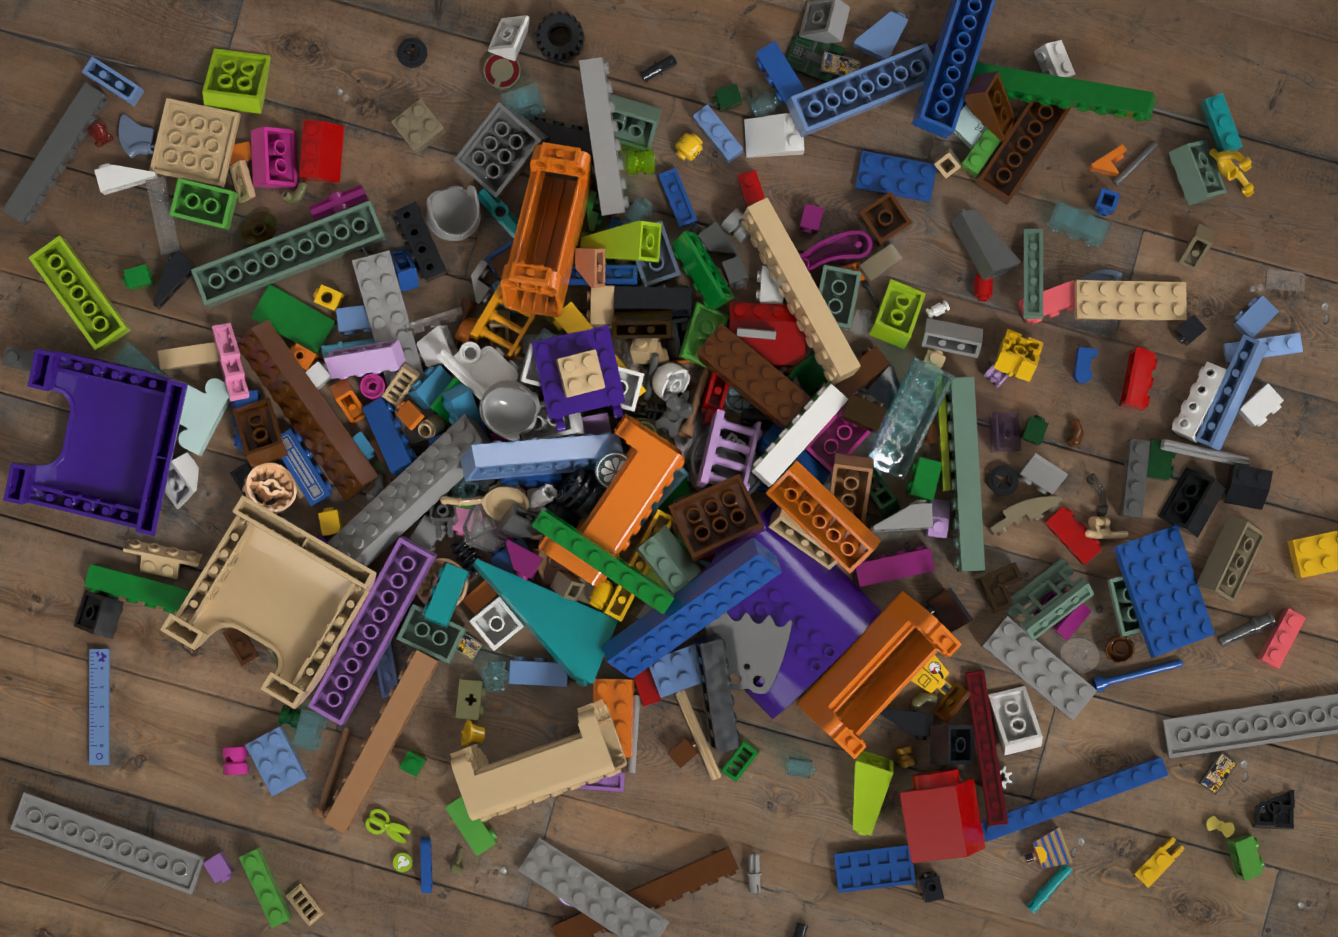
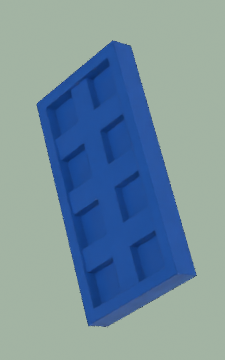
M862 150L855 189L885 195L891 191L895 197L930 203L937 167L931 163Z
M908 844L833 853L839 893L916 884L914 866L911 863Z

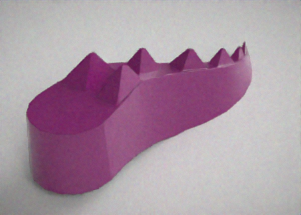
M848 231L816 243L801 254L800 257L807 270L810 271L832 260L865 257L873 247V240L865 231Z

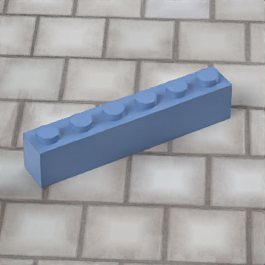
M1243 334L1196 436V441L1218 451L1221 450L1268 345Z

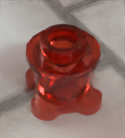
M97 123L90 128L89 135L93 136L96 141L94 144L98 148L114 140V137L106 130V124L101 125V123Z

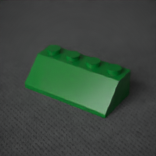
M689 231L683 232L672 243L674 247L673 253L677 259H681L684 266L682 267L688 276L691 275L694 280L692 284L703 295L704 298L702 300L705 306L716 310L735 297L697 234Z

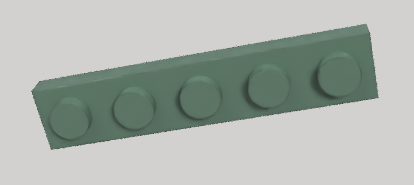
M1024 229V319H1043V229Z

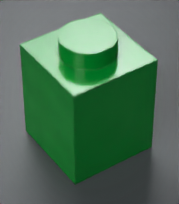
M146 264L123 270L125 275L122 277L123 283L131 291L155 285L150 267Z
M409 750L399 768L417 777L427 758Z

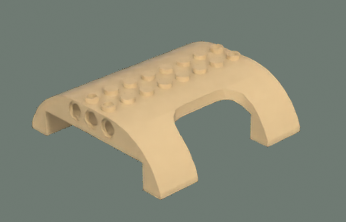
M242 495L232 511L236 515L232 524L177 614L173 615L170 613L160 630L193 650L201 646L217 630L222 628L240 630L269 647L277 655L278 668L275 674L270 672L261 690L296 709L313 691L332 663L374 585L376 572Z

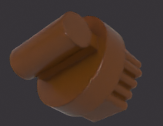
M931 422L924 423L918 430L919 439L925 444L935 443L940 437L939 427Z

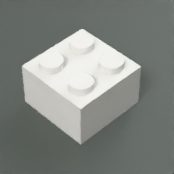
M499 596L469 620L470 624L492 651H495L524 627Z

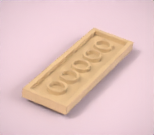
M1074 281L1075 319L1186 321V282Z

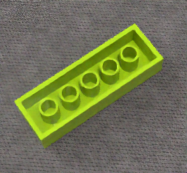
M59 235L29 257L32 264L96 351L101 353L131 331L65 238Z

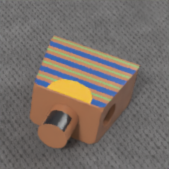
M1058 826L1031 840L1030 843L1033 850L1023 853L1027 864L1037 861L1041 868L1073 863L1062 831Z

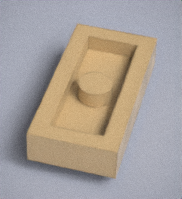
M239 160L229 166L236 193H238V201L242 203L254 198L256 195L246 160Z

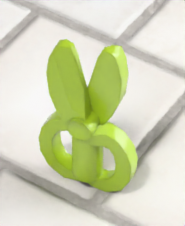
M382 809L371 811L370 818L365 822L369 832L377 835L386 831L393 840L403 844L406 843V839L398 833L410 834L411 831L406 826L399 823H389L390 817ZM374 814H383L386 821L374 816ZM370 822L380 827L381 830L372 829Z

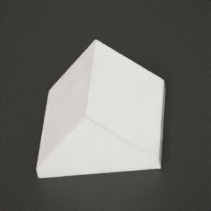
M524 15L501 18L488 51L515 61L529 30V17Z

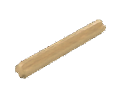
M685 690L675 693L709 775L712 780H716L721 777L719 769Z

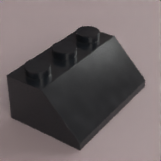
M1186 467L1158 517L1172 526L1178 527L1179 530L1198 538L1226 488L1216 479Z

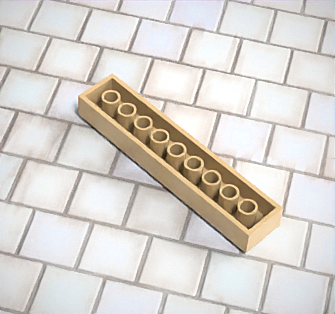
M768 197L747 207L741 218V224L745 231L748 230L752 245L758 248L761 261L768 266L771 279L776 281L779 286V294L782 298L785 297L789 312L795 315L799 330L803 331L806 335L808 346L813 348L816 353L815 359L819 365L822 364L826 379L835 385L853 376L861 365Z

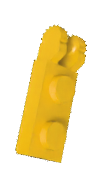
M1173 836L1162 846H1159L1133 873L1147 888L1160 877L1175 861L1174 859L1185 849L1180 845L1170 855L1166 852L1176 840Z

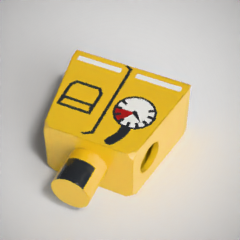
M935 655L911 680V682L929 693H932L937 688L945 695L952 688L944 680L949 672Z

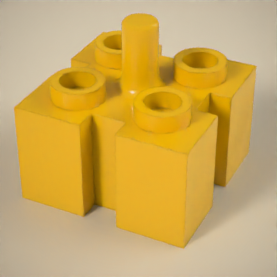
M1007 329L999 346L994 369L1003 373H1009V377H1012L1015 373V377L1030 382L1038 366L1043 342L1030 337L1027 340L1021 337L1022 334Z

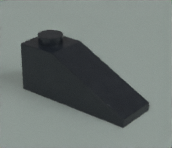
M179 250L173 252L165 264L153 304L159 310L193 275L191 270L197 268Z
M885 708L880 713V715L908 733L915 735V739L927 740V737H930V725H933L934 721L933 713Z

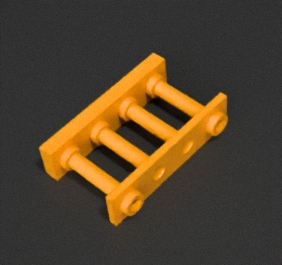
M499 284L470 333V337L478 340L479 337L488 338L509 350L507 358L511 360L513 355L517 357L522 348L520 343L537 314L517 311L529 318L524 327L498 314L496 310L498 304H504L501 284ZM495 320L519 334L515 343L512 344L489 331L488 327H486L488 321Z

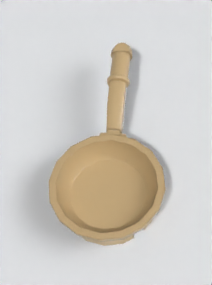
M500 481L496 485L491 486L484 496L457 498L445 495L440 498V502L444 505H458L459 507L460 505L468 506L482 503L486 513L498 521H501V518L513 503L526 510L529 509V500L524 488L522 489L520 485L507 486V484H500Z

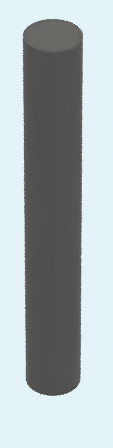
M1152 141L1112 182L1118 186L1158 145Z
M652 353L643 401L650 402L653 390L652 378L657 369L658 353Z

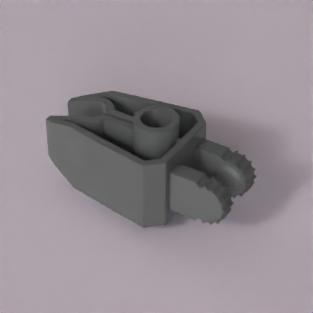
M450 489L446 495L448 497H454L452 490ZM440 499L430 510V519L436 528V538H441V526H448L447 535L448 537H453V525H456L459 521L456 505H444L440 502Z

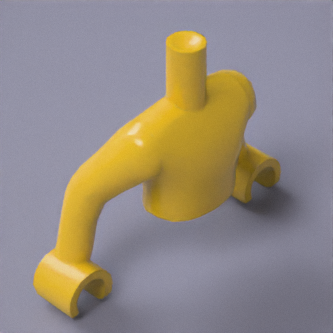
M1215 148L1211 149L1209 154L1217 161L1220 174L1229 181L1234 178L1238 179L1244 186L1241 191L1245 197L1254 194L1253 184L1248 182L1243 173L1231 160H1238L1240 162L1238 163L1240 169L1246 172L1252 168L1251 159L1244 157L1238 151L1218 152Z

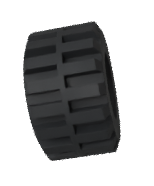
M557 11V14L549 13V17L545 16L542 18L543 22H539L538 29H536V40L539 50L548 60H555V63H559V61L567 63L568 59L574 60V56H578L584 46V32L581 23L576 20L574 15L571 17L568 12H565V14H562L561 11ZM563 28L571 33L570 42L560 47L551 44L549 41L550 34L556 29Z

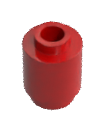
M977 273L976 278H974V297L977 298V301L986 302L989 301V298L993 297V278L983 281L980 273Z

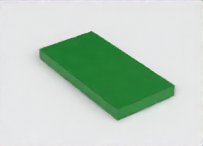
M270 284L251 315V318L260 323L269 320L277 333L317 355L336 324V321Z

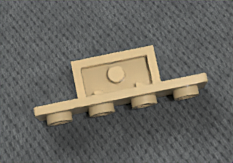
M137 539L127 540L123 547V552L141 555L140 572L178 579L181 564L197 567L203 558V554L195 551H184L176 547L145 543Z

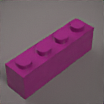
M925 546L915 547L914 552L907 553L906 550L896 551L895 556L888 557L887 554L877 555V560L869 561V558H866L855 568L858 587L935 571L931 549H925Z

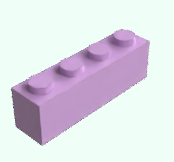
M399 339L331 350L324 357L331 379L339 378L340 380L353 375L361 377L371 372L378 374L384 370L396 371L406 361Z

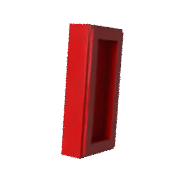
M650 667L634 677L643 707L662 701Z

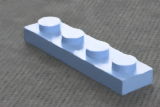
M1300 333L1257 339L1268 345L1263 358L1303 352ZM1240 342L1223 344L1226 363L1231 362Z

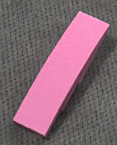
M231 323L212 326L215 346L230 401L249 398L245 373L240 360V352Z

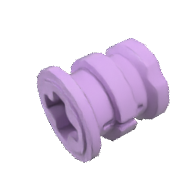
M993 364L984 374V377H988L991 383L994 382L996 384L995 388H999L1009 373L1004 374L994 369Z

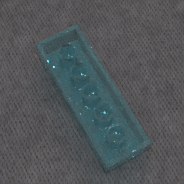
M914 356L866 458L874 459V468L902 480L905 479L954 378L953 374Z

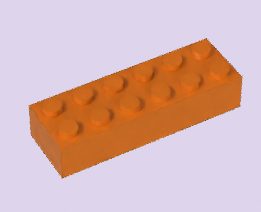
M797 460L766 492L780 508L849 573L859 566L881 542L873 532Z

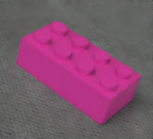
M846 403L804 449L830 474L833 473L835 454L850 455L871 433L840 419Z

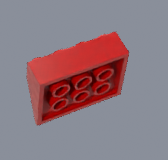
M730 302L729 330L736 336L737 327L776 330V340L737 336L772 366L794 367L805 358L806 335L803 331L799 330L796 323L797 319L794 314L789 312L787 304Z

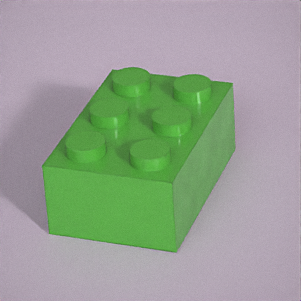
M178 178L169 215L230 230L238 193Z

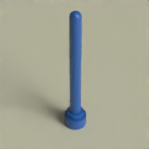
M1179 659L1108 678L1096 676L1092 678L1093 687L1097 692L1104 691V688H1107L1108 685L1182 667L1183 661Z

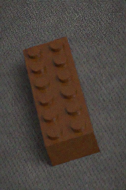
M1035 101L1028 103L975 185L1007 205L1071 108L1063 109L1053 104L1045 106Z
M720 324L694 356L782 430L789 425L811 398L723 324Z

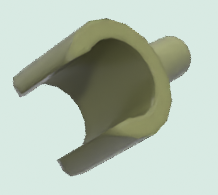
M463 848L458 849L457 858L452 867V873L460 876L464 869L463 866L459 865Z

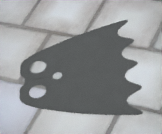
M725 612L705 627L707 636L716 634L724 639L726 643V650L724 651L725 657L729 662L728 675L738 673L741 676V682L739 684L732 683L731 690L742 691L743 689H750L753 693L765 694L769 691L785 655L792 620H789L783 627H778L770 615L762 623L757 624L748 613H745L741 620L734 621ZM744 664H749L750 669L746 670ZM755 676H761L764 679L765 683L762 687L754 685L753 678Z

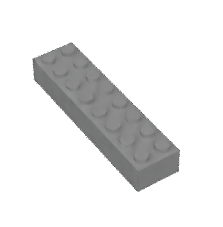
M602 57L579 60L601 214L603 216L627 212L626 208L630 207L628 196L624 197L623 189H627L625 177L621 176V170H624L623 159L618 156V151H621L620 139H616L615 132L618 131V124L612 115L613 112H616L614 101L610 100L609 94L613 93L612 83L610 80L607 81V74H610L609 63Z

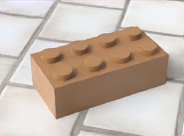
M836 453L830 492L865 525L874 459Z

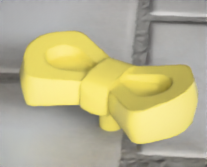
M1214 815L1206 820L1208 831H1221L1226 838L1230 837L1235 831L1232 822L1225 823L1219 821Z

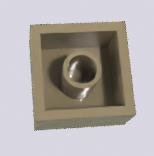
M419 99L391 121L393 127L416 156L446 133L445 128L422 99Z

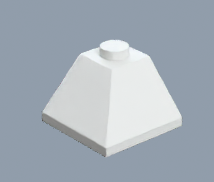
M188 452L171 461L165 489L166 495L177 509L197 491L199 467Z

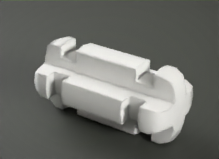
M943 301L942 304L938 303L932 306L930 310L927 308L926 313L930 319H933V316L937 317L945 313V310L949 311L950 307L946 301Z

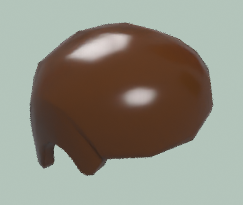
M1114 635L1109 638L1105 645L1107 658L1114 663H1126L1132 659L1135 653L1133 641L1127 636L1120 637V635Z

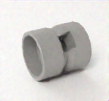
M736 208L724 220L721 227L728 233H733V238L742 244L750 234L748 230H744L741 224V218L744 213Z

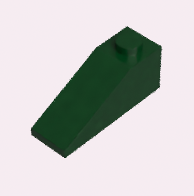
M873 466L869 498L885 519L898 511L900 506L898 499Z

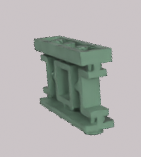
M1064 558L1054 563L1050 568L1010 597L1013 606L1005 609L1013 619L1019 614L1026 618L1020 625L1032 641L1094 595L1089 583L1082 577L1075 582L1068 578L1074 571ZM1059 579L1063 580L1057 586L1054 585ZM1069 586L1071 589L1063 594L1062 591ZM1052 590L1056 596L1042 606L1038 600ZM1029 602H1032V603H1033V604H1032L1031 606H1029L1027 609H1024V608H1023V607H1024L1025 605H1027ZM1037 610H1039L1040 613L1037 614L1035 617L1032 618V617L1030 616V615H1032L1034 612H1036Z

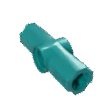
M483 188L477 195L478 200L514 239L519 220L499 197H494L486 188ZM499 209L506 210L505 215L502 217H498L496 212Z

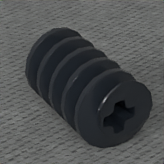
M466 536L450 547L455 546L452 553H459L456 559H463L460 565L461 567L467 566L465 570L472 572L468 578L472 579L479 575V572L472 566L473 562L476 559L482 560L484 556H476L479 549L473 550L475 542L468 543L471 536Z

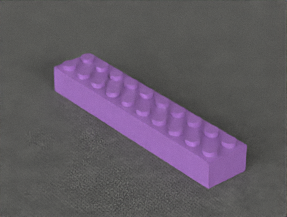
M405 536L399 537L309 703V708L341 726L347 723L435 561L437 554Z

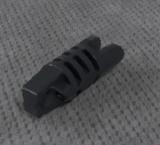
M637 400L636 406L645 407V413L631 411L630 416L658 420L666 411V404Z

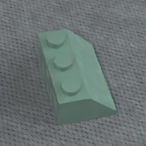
M610 94V100L614 101L616 111L612 113L613 119H616L618 124V131L615 132L616 139H620L621 144L650 152L662 109Z
M1207 140L1188 143L1168 152L1171 164L1177 173L1178 182L1184 191V198L1189 205L1198 204L1227 193L1215 160L1209 154L1210 147Z
M666 525L635 548L662 585L673 594L687 585L701 571Z
M1123 576L1108 579L1120 637L1142 632Z

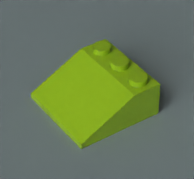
M214 48L202 91L204 106L261 114L265 100L270 55Z

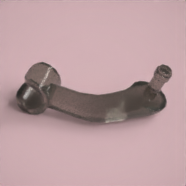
M1091 473V475L1087 476L1086 481L1099 495L1100 505H1096L1097 516H1106L1108 511L1106 490L1095 476V473Z

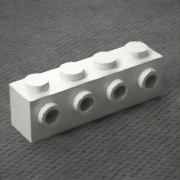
M1206 362L1205 366L1201 367L1198 374L1199 378L1196 383L1192 384L1188 399L1184 400L1179 416L1173 420L1172 430L1176 435L1197 443L1195 440L1227 369L1210 362Z

